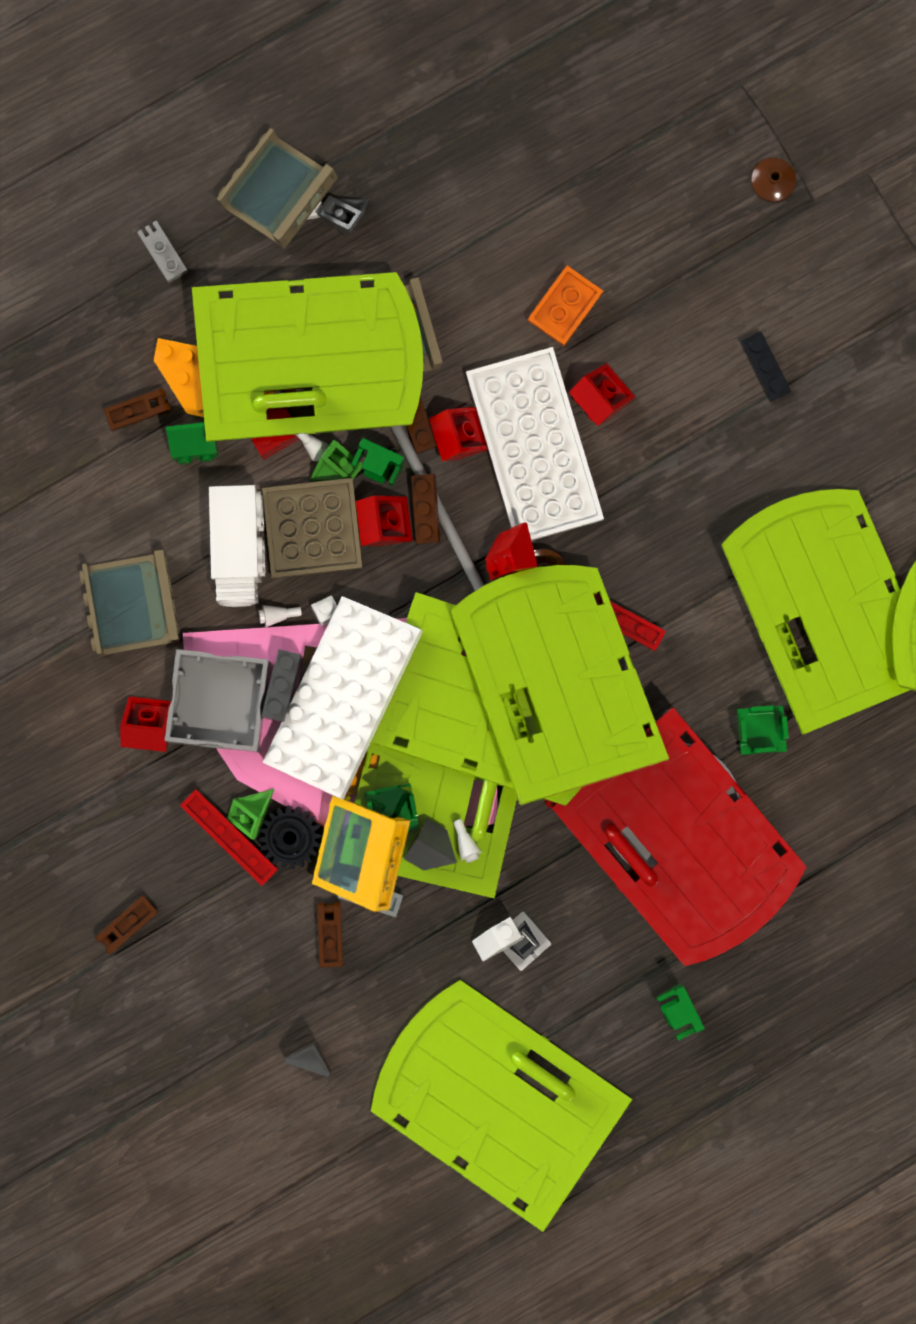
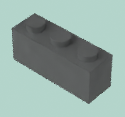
M278 649L261 715L264 719L280 723L285 722L303 658L301 654Z

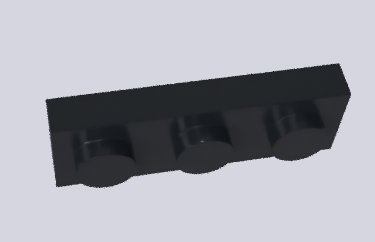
M762 332L742 340L740 344L769 402H773L791 393V389Z

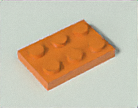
M566 266L527 321L564 347L601 297L603 290L569 266Z

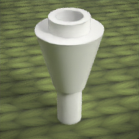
M296 435L302 441L312 461H319L329 446L326 442L311 435Z
M262 605V610H258L260 624L264 623L265 627L286 620L289 617L302 615L300 607L286 609L284 607Z
M462 819L453 822L458 834L460 860H465L466 863L479 859L478 854L482 853V851L470 834L467 833Z

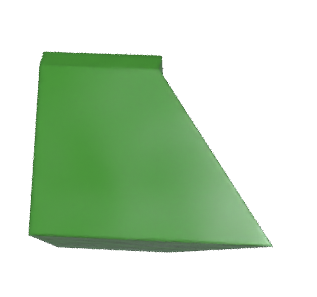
M333 440L320 457L309 482L354 479L361 470L362 463L360 462L357 470L353 469L351 464L354 456L336 440Z
M274 789L241 798H234L227 819L250 839H256L260 833V828L263 826V820H265Z

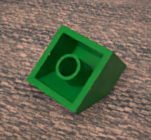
M204 422L166 427L171 458L174 462H178L179 465L190 464L191 460L200 459V462L214 461L215 457H219L218 441L206 442Z

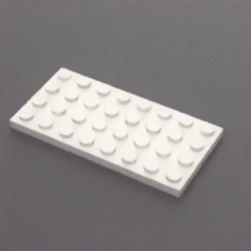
M553 347L466 371L511 528L527 522L531 541L603 521L604 517Z
M342 596L292 699L285 722H281L262 763L344 800L423 631Z

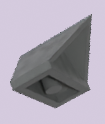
M329 195L317 212V215L345 235L350 233L360 220L369 199L334 198Z
M429 819L425 820L403 858L422 870L457 863L447 830Z
M317 1041L287 1056L284 1062L329 1077L331 1074V1069Z

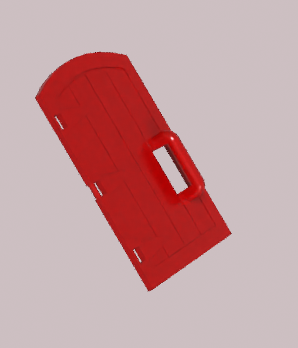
M672 707L655 721L669 757L667 761L583 786L566 806L556 803L551 808L684 966L708 960L730 950L761 929L786 903L798 885L806 865ZM650 726L644 730L647 738L653 736ZM685 731L694 741L689 747L680 738ZM731 786L740 796L736 801H733L726 793ZM628 827L658 862L654 867L650 868L622 835V830ZM609 841L638 874L640 878L637 881L632 879L605 847V844ZM777 841L786 851L781 856L772 848Z

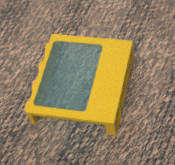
M332 795L312 884L374 912L389 910L410 820L390 818L351 802V796L346 795L344 800Z

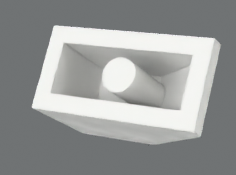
M509 917L478 936L472 943L484 962L523 940V937L513 919Z

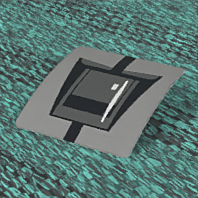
M521 912L513 919L523 940L503 951L520 971L551 945V942L525 912Z

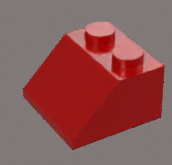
M607 363L585 375L569 391L574 401L581 406L589 419L597 426L608 421L636 398Z
M285 407L268 408L266 411L267 420L291 418ZM296 435L250 438L262 460L300 440Z
M476 407L447 409L429 419L442 462L459 460L488 451Z
M371 496L356 501L361 546H384L413 541L407 497Z
M527 522L498 534L485 558L486 569L491 581L519 571L538 567Z
M129 696L120 725V747L166 752L168 742L165 741L171 701Z

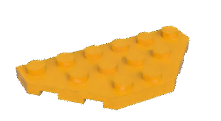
M158 338L154 362L186 413L204 417L197 346ZM266 391L264 395L273 394L278 391Z

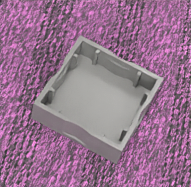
M176 649L172 679L173 697L168 711L165 741L174 744L260 753L264 720L261 715L267 695L270 661L268 659L242 656L222 657L206 652Z

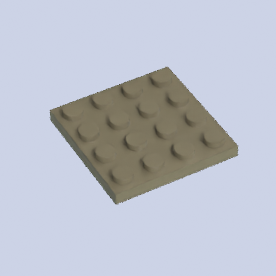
M353 478L262 488L272 579L363 569Z

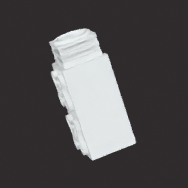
M255 485L209 487L211 578L215 579L216 601L221 606L244 607L258 604V583H262V577L265 576L266 571L265 543L262 537H260V531H264L263 495H261V491H258Z

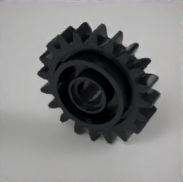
M291 805L287 806L286 812H284L282 807L277 808L278 815L274 812L269 813L272 821L269 819L263 820L267 828H260L259 831L264 833L265 836L259 838V841L266 842V845L261 850H269L266 859L274 856L273 865L281 861L282 869L289 863L291 870L296 867V862L302 868L305 866L304 859L309 863L313 861L310 854L315 856L319 854L315 847H321V842L317 841V838L322 837L323 834L317 833L316 830L321 827V824H313L316 816L308 818L309 810L301 814L300 806H297L294 812ZM288 831L295 833V843H290L286 840V833Z

